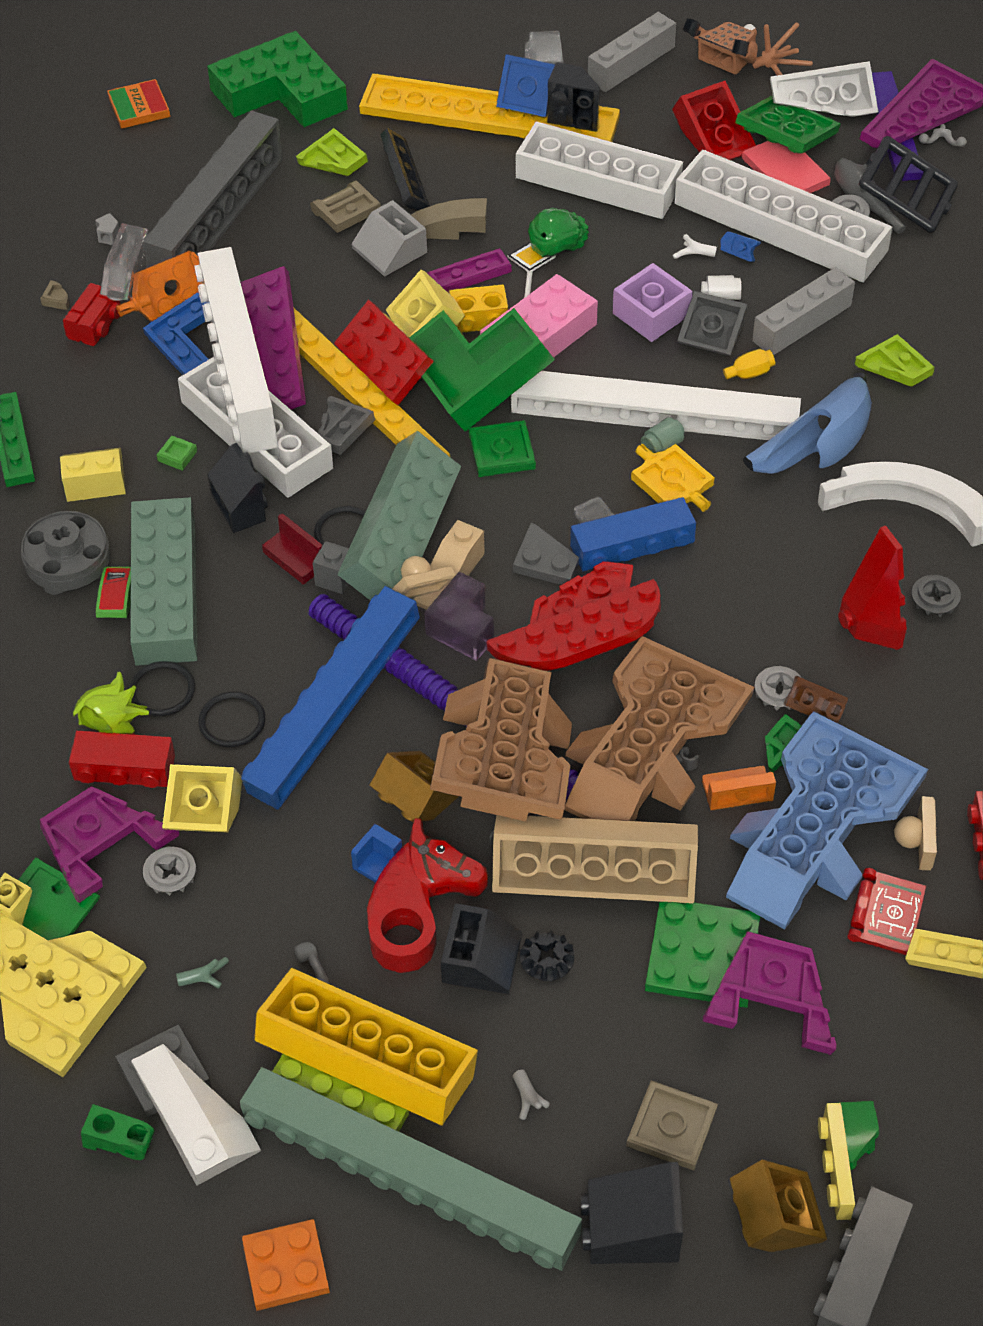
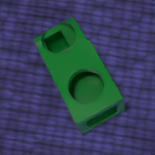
M92 1104L81 1131L82 1145L87 1149L96 1151L99 1148L112 1153H120L130 1159L142 1160L146 1155L155 1130L144 1121Z

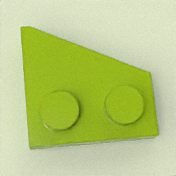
M335 128L296 156L297 162L301 166L349 176L368 162L366 153Z
M898 334L856 356L855 365L859 368L911 387L932 376L935 368Z

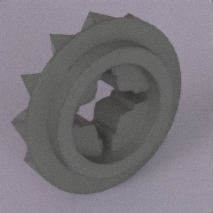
M927 575L918 579L912 587L911 600L915 601L916 609H924L927 615L932 612L937 613L941 617L946 612L952 614L953 610L959 607L961 599L960 589L947 577ZM932 590H934L937 597H940L939 602L935 601L934 597H931Z

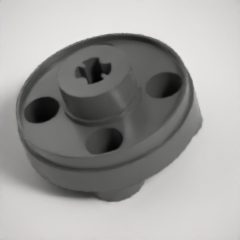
M60 511L46 515L33 523L22 539L21 557L25 571L30 579L39 586H42L48 594L57 595L67 590L84 587L96 579H100L103 569L109 567L111 552L106 532L95 518L82 512Z

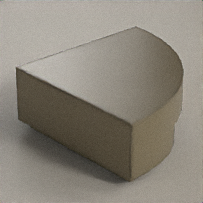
M50 280L40 298L42 306L68 310L69 298L67 292L60 283Z

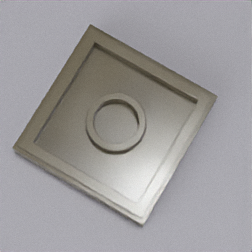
M651 1080L627 1139L626 1146L668 1162H678V1165L694 1171L717 1112L718 1104Z

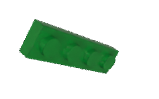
M16 392L0 395V461L6 487L35 482Z

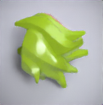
M117 672V676L111 684L97 686L86 691L78 700L73 715L75 716L78 713L79 725L99 730V732L133 734L135 730L130 722L138 715H148L149 711L146 710L147 706L131 703L136 686L124 690L122 674Z

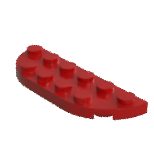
M654 579L489 639L486 641L487 650L497 660L531 666V668L543 671L575 664L628 644L646 634L653 627L654 619L658 612L661 611L659 587Z

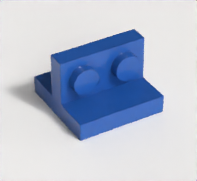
M506 54L496 107L548 117V80L555 64Z

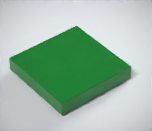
M525 420L469 428V438L478 477L536 469V461Z

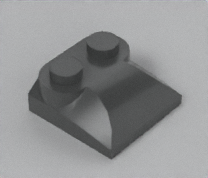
M694 291L677 343L731 357L740 331L745 325L748 305Z

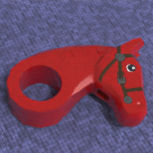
M420 818L414 819L409 842L392 857L379 875L367 907L372 956L383 968L398 973L418 970L432 959L437 946L434 916L429 902L430 897L454 892L477 897L488 885V872L485 866L463 854L447 841L426 836L423 822ZM399 925L412 926L421 933L416 941L407 945H395L387 941L384 936L387 931Z

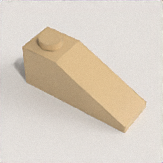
M460 520L456 521L442 540L430 565L431 570L451 566L455 576L441 591L414 597L413 600L416 601L417 606L440 616L483 557V530Z

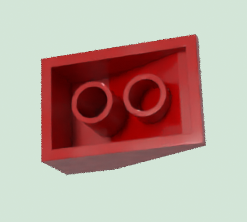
M726 80L681 96L672 108L682 132L699 153L703 149L731 161L742 157L743 151L756 146L751 133L746 131L743 126L735 123L740 110Z

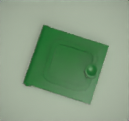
M38 858L32 861L18 879V881L32 889L22 926L46 940L72 935L100 899L98 894L93 893L78 903L63 873Z

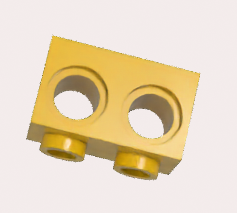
M504 285L449 290V294L456 300L465 315L456 325L461 332L480 331L508 310Z

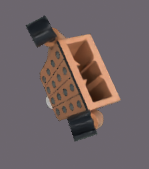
M691 18L686 19L683 31L698 40L699 60L735 75L747 63H754L756 61L758 45L756 44L757 30L752 24L741 27L731 22H725L714 29L705 30L700 27V22Z

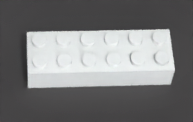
M537 121L516 152V178L660 219L664 218L675 198L676 179L681 175L683 169L682 161Z
M214 357L178 378L181 402L231 446L235 443L231 426L236 425V423H231L228 417L226 405H230L231 402L224 401L221 385L226 384V382L219 380L217 364H221V361H215ZM268 391L273 408L278 448L252 452L249 455L252 459L253 467L288 498L333 469L331 444Z

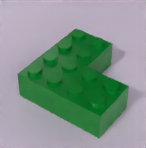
M297 31L287 33L207 65L210 90L234 118L277 100H280L303 128L348 110L346 85Z
M515 308L510 310L471 343L468 342L444 310L410 337L434 360L422 375L423 379L450 416L465 432L555 360Z

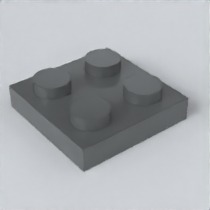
M179 1024L115 1056L122 1073L147 1118L157 1113V1110L131 1063V1060L164 1044L208 1086L211 1085L207 1073Z

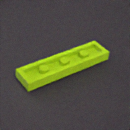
M282 1054L272 1071L398 1132L409 1115V1111L285 1054Z

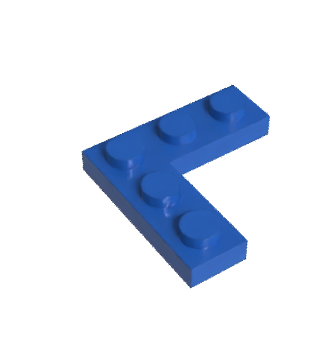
M199 292L143 327V331L148 339L182 375L209 360L185 335L205 322L202 305L206 304V302L201 303Z

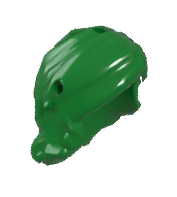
M557 208L544 209L542 212H539L530 222L528 228L531 248L542 257L555 256L564 250L575 251L583 247L589 233L585 218L576 216L575 212Z

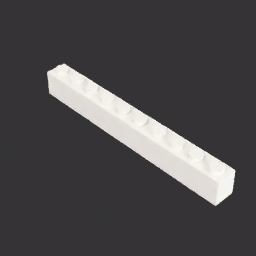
M547 371L539 372L511 395V413L650 428L665 418L671 417L678 420L683 425L684 431L761 440H770L799 418L801 398Z

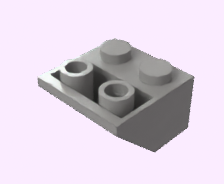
M392 200L370 213L352 242V248L385 277L427 253L426 228Z

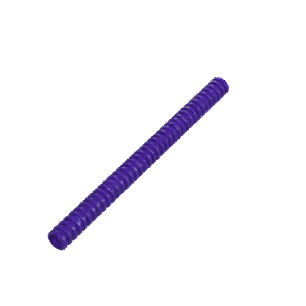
M326 594L317 596L310 604L308 612L311 618L316 619L318 623L323 624L325 628L330 629L332 633L337 634L339 638L344 640L351 632L353 623L358 619L355 614L350 613L348 609L343 608L341 604L336 603L335 600L329 598ZM400 647L397 648L383 667L388 673L393 674L395 678L400 679L402 683L407 684L416 693L422 694L423 698L429 699L430 703L437 705V708L444 710V712L448 694L458 691L457 686L450 685L448 680L443 679L440 674H436L433 669H429L426 664H422L416 658L414 659L413 655L407 654L406 650ZM576 770L569 772L566 800H568L578 778Z

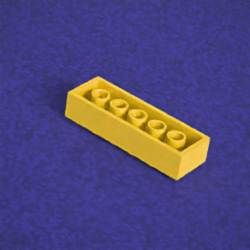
M293 968L289 970L256 1013V1042L441 1126L474 1077L477 1049Z

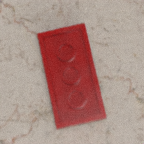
M369 299L334 342L397 405L401 403L434 362L431 357Z

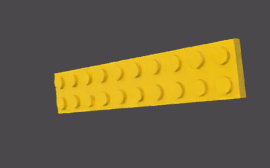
M373 73L359 105L360 114L526 138L537 121L612 142L620 118V109L599 106L598 132L547 123L548 117L496 107L498 91Z

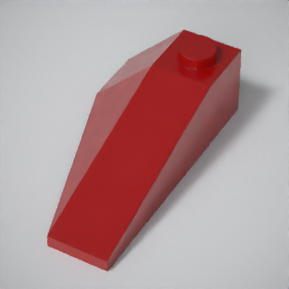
M887 526L880 527L843 595L838 618L842 627L848 629L855 639L898 650L903 648L907 630L906 619L901 618L900 607L905 605V596L901 593L899 581L904 579L903 547Z

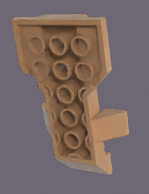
M642 636L613 675L612 682L623 704L624 711L614 724L581 732L566 751V757L583 764V767L568 797L564 810L582 819L635 821L639 808L652 790V798L681 811L694 792L695 785L676 758L677 754L688 739L726 734L753 695V686Z
M489 658L486 663L483 680L448 694L443 720L466 725L467 728L456 734L450 731L441 735L430 790L462 797L460 807L526 822L529 812L561 820L565 809L570 764L563 757L557 758L548 748L550 745L568 749L572 722L548 693L551 672Z

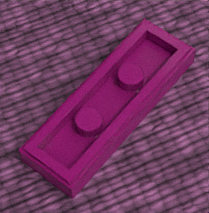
M499 248L427 272V274L449 293V290L462 289L512 272V265Z

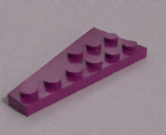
M931 59L864 128L859 139L873 148H878L885 136H890L899 143L904 142L982 107L983 84Z
M285 266L240 283L268 391L291 410L305 405L306 399L288 270Z

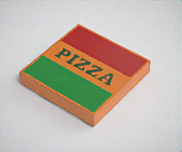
M156 79L107 90L109 101L121 129L170 117L169 108Z

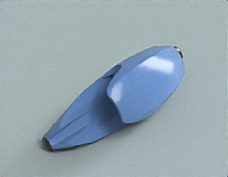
M855 373L852 378L844 381L794 422L758 449L743 458L744 464L751 471L773 474L791 467L814 452H819L820 455L819 468L829 467L837 463L860 441L868 424L872 402L865 374ZM819 415L827 416L831 420L824 430L818 424Z

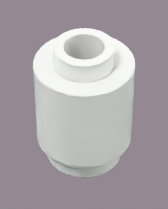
M734 275L707 276L706 281L701 282V292L733 301L741 300V278H734Z

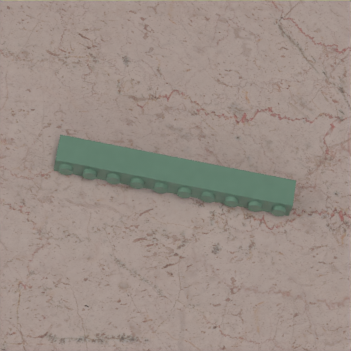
M261 1067L240 1100L243 1118L256 1129L264 1127L274 1132L285 1143L293 1144L295 1142L306 1147V1150L316 1158L325 1159L326 1157L335 1161L347 1173L362 1174L368 1177L378 1188L383 1190L391 1188L401 1193L406 1201L414 1205L422 1203L432 1208L439 1217L445 1220L452 1221L455 1219L465 1224L472 1233L478 1236L485 1237L488 1235L498 1240L505 1249L517 1253L521 1251L530 1255L538 1265L544 1268L551 1269L554 1267L562 1271L581 1235L582 1218Z

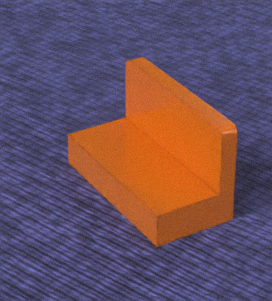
M764 766L702 776V783L710 810L773 801L776 780L773 772L766 773Z

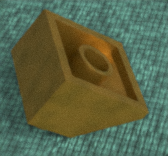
M421 751L387 753L369 785L379 792L378 797L381 800L397 806L402 810L401 814L403 817L414 822L415 818H420L422 821L434 820L459 797L430 790L435 761Z
M760 1160L730 1178L733 1200L738 1207L743 1226L742 1233L748 1247L775 1252L822 1243L828 1240L808 1172Z

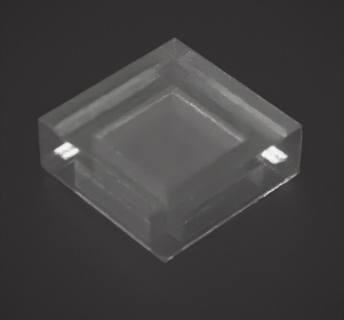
M599 496L574 507V515L580 523L614 515Z

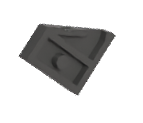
M329 396L327 399V413H323L322 426L319 428L318 434L331 444L332 452L342 455L375 421V416L371 410Z
M530 523L513 563V573L563 585L574 578L579 566V557L539 526Z

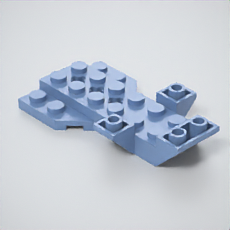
M814 711L782 752L781 762L792 789L791 794L780 808L746 813L730 835V839L749 848L727 892L726 898L784 930L800 909L803 898L817 879L818 886L844 900L848 899L862 879L863 874L842 843L855 825L897 819L925 779L928 771L927 768Z

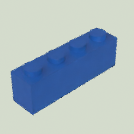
M684 497L573 525L571 526L570 546L574 554L579 557V566L583 572L594 569V566L603 561L614 563L629 561L632 558L656 554L666 549L682 547L695 541L696 521Z

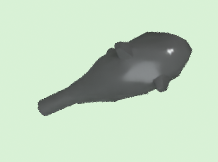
M840 158L836 161L833 172L843 192L846 195H857L863 198L868 203L871 212L882 217L892 226V229L897 234H901L906 229V226L893 214L885 203L859 186V181L868 165L866 163L863 165L845 158Z

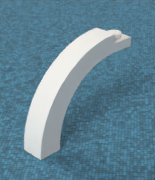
M900 462L860 463L842 467L841 478L831 479L820 484L818 505L822 511L871 499L904 501L927 508L948 520L965 536L972 547L983 544V496L965 483L934 469Z

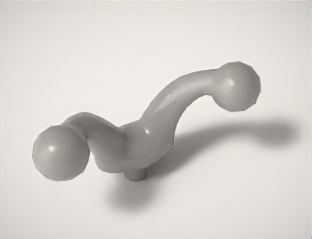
M944 124L940 125V128L934 129L930 138L925 133L919 136V142L922 144H931L939 137H944L952 146L964 147L967 143L965 137H959L955 141L951 130L945 129Z

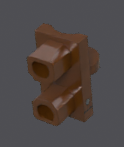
M795 676L792 688L783 705L808 716L814 711L838 723L849 698L799 676Z

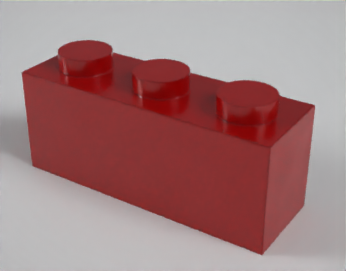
M76 731L69 765L73 780L84 783L104 782L120 786L132 784L143 785L149 788L157 786L167 787L170 764H174L175 752L172 737Z

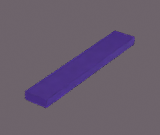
M892 71L872 73L878 107L876 115L898 94ZM913 138L901 142L902 145L918 155ZM889 149L888 155L895 172L902 157ZM910 164L902 181L920 180L923 171Z

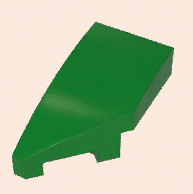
M786 714L765 735L768 767L771 772L776 771L783 765L781 762L782 752L802 727V725Z
M873 1101L838 1102L841 1103L850 1170L857 1166V1160L865 1153L871 1154L875 1150V1140L879 1136V1126Z

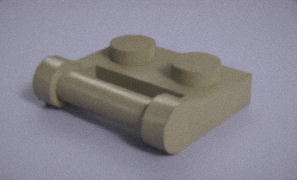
M353 181L347 185V188L322 200L316 199L312 201L310 206L315 216H320L338 233L368 218L372 211L381 207V204L358 181Z

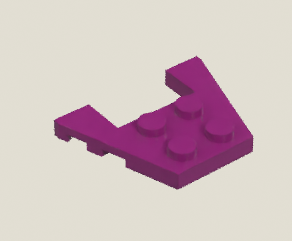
M92 786L40 819V828L78 903L103 887L102 878L86 864L87 861L133 831L156 851L179 836V830L163 829V823L156 820L154 814L145 810L140 813L127 807V802Z
M747 932L742 938L713 995L702 1021L733 1029L738 1019L739 998H744L803 1014L801 1047L830 1055L836 1050L835 1037H831L828 1026L830 1022L828 1009L823 1007L820 995L822 986L813 950L808 947Z

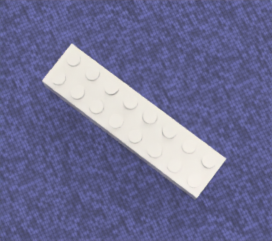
M702 149L676 179L674 204L829 269L836 267L848 277L864 283L888 252L892 226Z
M232 248L198 253L199 265H194L197 282L203 283L199 284L198 292L201 303L206 302V304L202 305L205 322L211 321L207 325L210 342L216 341L215 344H212L215 361H221V364H217L219 380L226 382V384L221 385L224 401L231 402L226 407L229 421L236 423V425L231 426L234 442L241 443L243 453L278 448L273 408Z

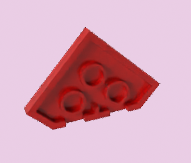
M603 561L594 566L593 571L583 577L578 575L559 586V591L548 597L543 595L536 599L533 605L530 624L630 588L633 565Z

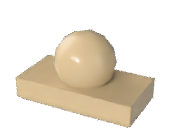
M412 556L404 561L401 568L402 579L392 590L409 598L438 592L454 578L455 573L451 566L431 570L430 564L425 558Z
M922 796L917 817H903L894 828L896 841L901 846L906 848L918 847L919 870H931L937 853L934 797Z

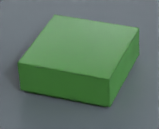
M171 435L157 453V460L183 471L197 453V446Z

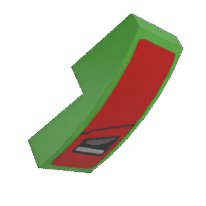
M105 567L99 585L96 618H127L131 606V567Z

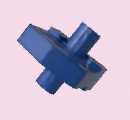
M726 232L721 238L722 251L750 262L755 261L753 251L755 247L761 244L760 241L733 232Z

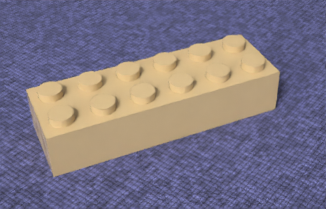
M496 815L493 840L492 892L694 903L698 825L562 818L560 820L543 816H527L525 822Z

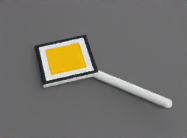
M530 242L507 255L510 260L527 271L524 298L530 294L533 271L556 258V256H540L532 250Z

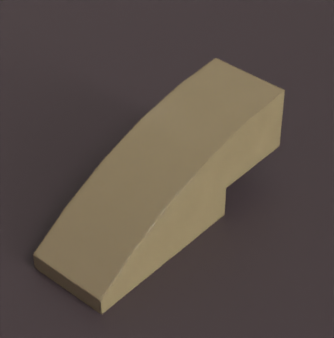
M487 198L461 199L439 203L411 214V216L426 228L427 239L459 240L460 232L486 233Z

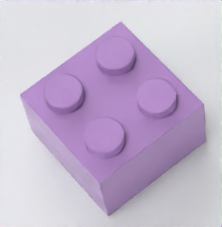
M652 263L614 289L613 314L653 342L685 319L692 299V290Z

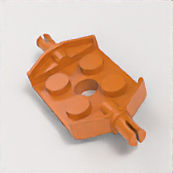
M187 251L136 272L133 279L132 297H130V301L116 306L117 310H119L118 314L123 317L133 311H139L152 322L196 294L199 284H203L202 282H197L194 265H199L198 256L192 251ZM169 280H174L177 285L176 291L171 295H167L164 289L165 284Z

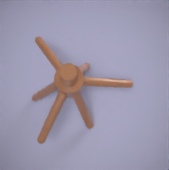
M798 22L772 48L770 46L769 25H764L765 51H762V56L757 57L756 61L752 63L754 69L762 66L771 67L778 76L783 75L777 67L778 64L813 65L812 61L781 59L799 52L798 48L789 50L791 49L790 45L779 49L799 27Z

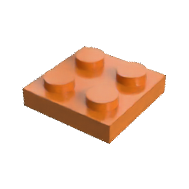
M314 1219L242 1236L256 1311L330 1293Z

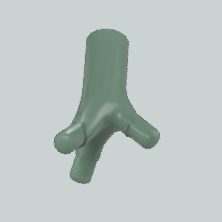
M224 957L219 961L213 959L203 967L176 973L179 987L197 982H205L219 989L222 983L212 977V974L229 962L228 958Z

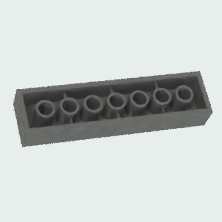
M250 111L239 122L234 132L226 138L219 150L214 152L210 161L205 167L200 169L196 178L186 186L185 191L173 202L168 212L159 219L154 229L145 236L143 248L145 250L147 268L187 251H192L197 256L200 252L211 251L282 162L279 119ZM169 280L166 282L165 287L176 291L177 285L174 280Z

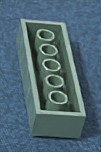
M419 431L397 443L337 574L369 600L378 595L384 586L392 589L402 579L401 568L406 559L412 556H423L461 468L457 462Z
M191 497L131 502V648L135 666L149 665L161 661L173 663L197 661L195 517Z

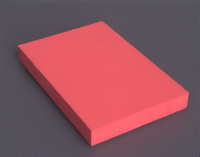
M770 141L742 152V159L753 170L806 192L812 193L830 185L831 178L805 152L794 153L787 146Z

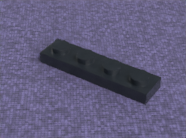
M386 128L380 135L384 144L383 148L390 161L389 166L393 170L396 179L395 183L399 187L402 196V202L408 208H414L418 211L430 207L406 138Z

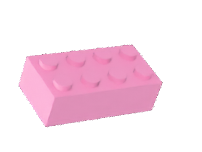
M556 274L480 330V335L515 308L554 358L597 325L598 301Z

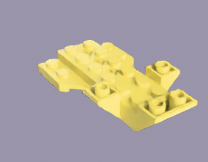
M4 873L0 878V999L5 1039L13 1048L64 1077L147 967L144 961L92 931L46 940L22 926L32 889ZM27 965L25 969L19 968L21 966ZM54 981L52 985L45 984L47 982ZM75 997H81L79 1001L72 1000Z

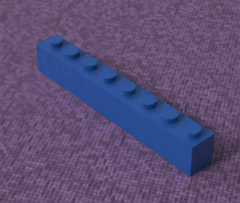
M386 586L378 595L371 599L366 612L353 623L349 635L344 641L337 644L331 659L326 665H322L319 668L313 683L308 689H304L301 692L295 707L290 713H286L283 716L277 731L272 737L265 740L259 755L245 767L241 780L249 795L279 810L419 620L420 616L415 600Z

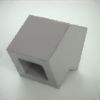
M108 213L95 220L99 243L115 245L120 236L119 224Z

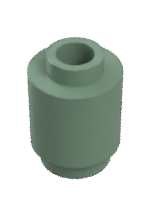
M667 417L645 431L644 436L641 438V444H645L653 453L665 451L674 444L678 445L683 442L684 427L678 420Z

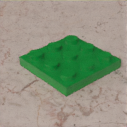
M773 95L738 113L735 122L743 126L748 132L761 134L772 143H780L787 146L794 153H804L837 134L841 124L809 109L775 104Z
M660 901L645 991L710 1002L744 935L747 932L758 934L760 916L751 911L702 903ZM739 998V1007L747 1008L748 999Z

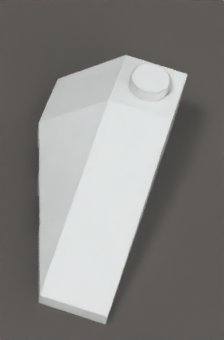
M870 61L770 77L775 104L849 117L878 113Z
M164 1044L131 1060L196 1186L261 1151L244 1118Z

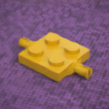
M641 444V446L639 445L636 448L635 453L645 462L632 471L631 480L657 503L684 497L686 503L693 502L702 512H705V509L708 510L711 502L702 496L701 493L714 486L715 477L676 444L665 451L653 453L645 444Z

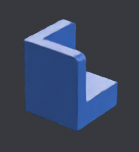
M374 824L351 851L353 869L376 883L387 863L402 848V840Z

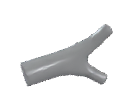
M525 1070L516 1071L513 1074V1079L522 1098V1109L519 1118L525 1120L530 1105L540 1109L542 1106L548 1108L550 1103L535 1091Z

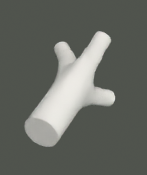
M685 234L683 239L685 240L684 245L687 248L673 254L674 259L689 254L715 257L717 247L698 243Z

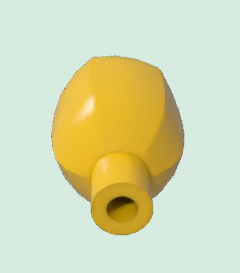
M756 349L739 356L733 366L723 369L726 380L736 376L741 379L755 378L766 374L770 367L775 366V359L770 349L767 351Z

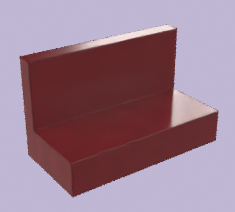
M281 513L278 516L280 532L262 544L263 553L304 585L314 577L313 561L323 545Z

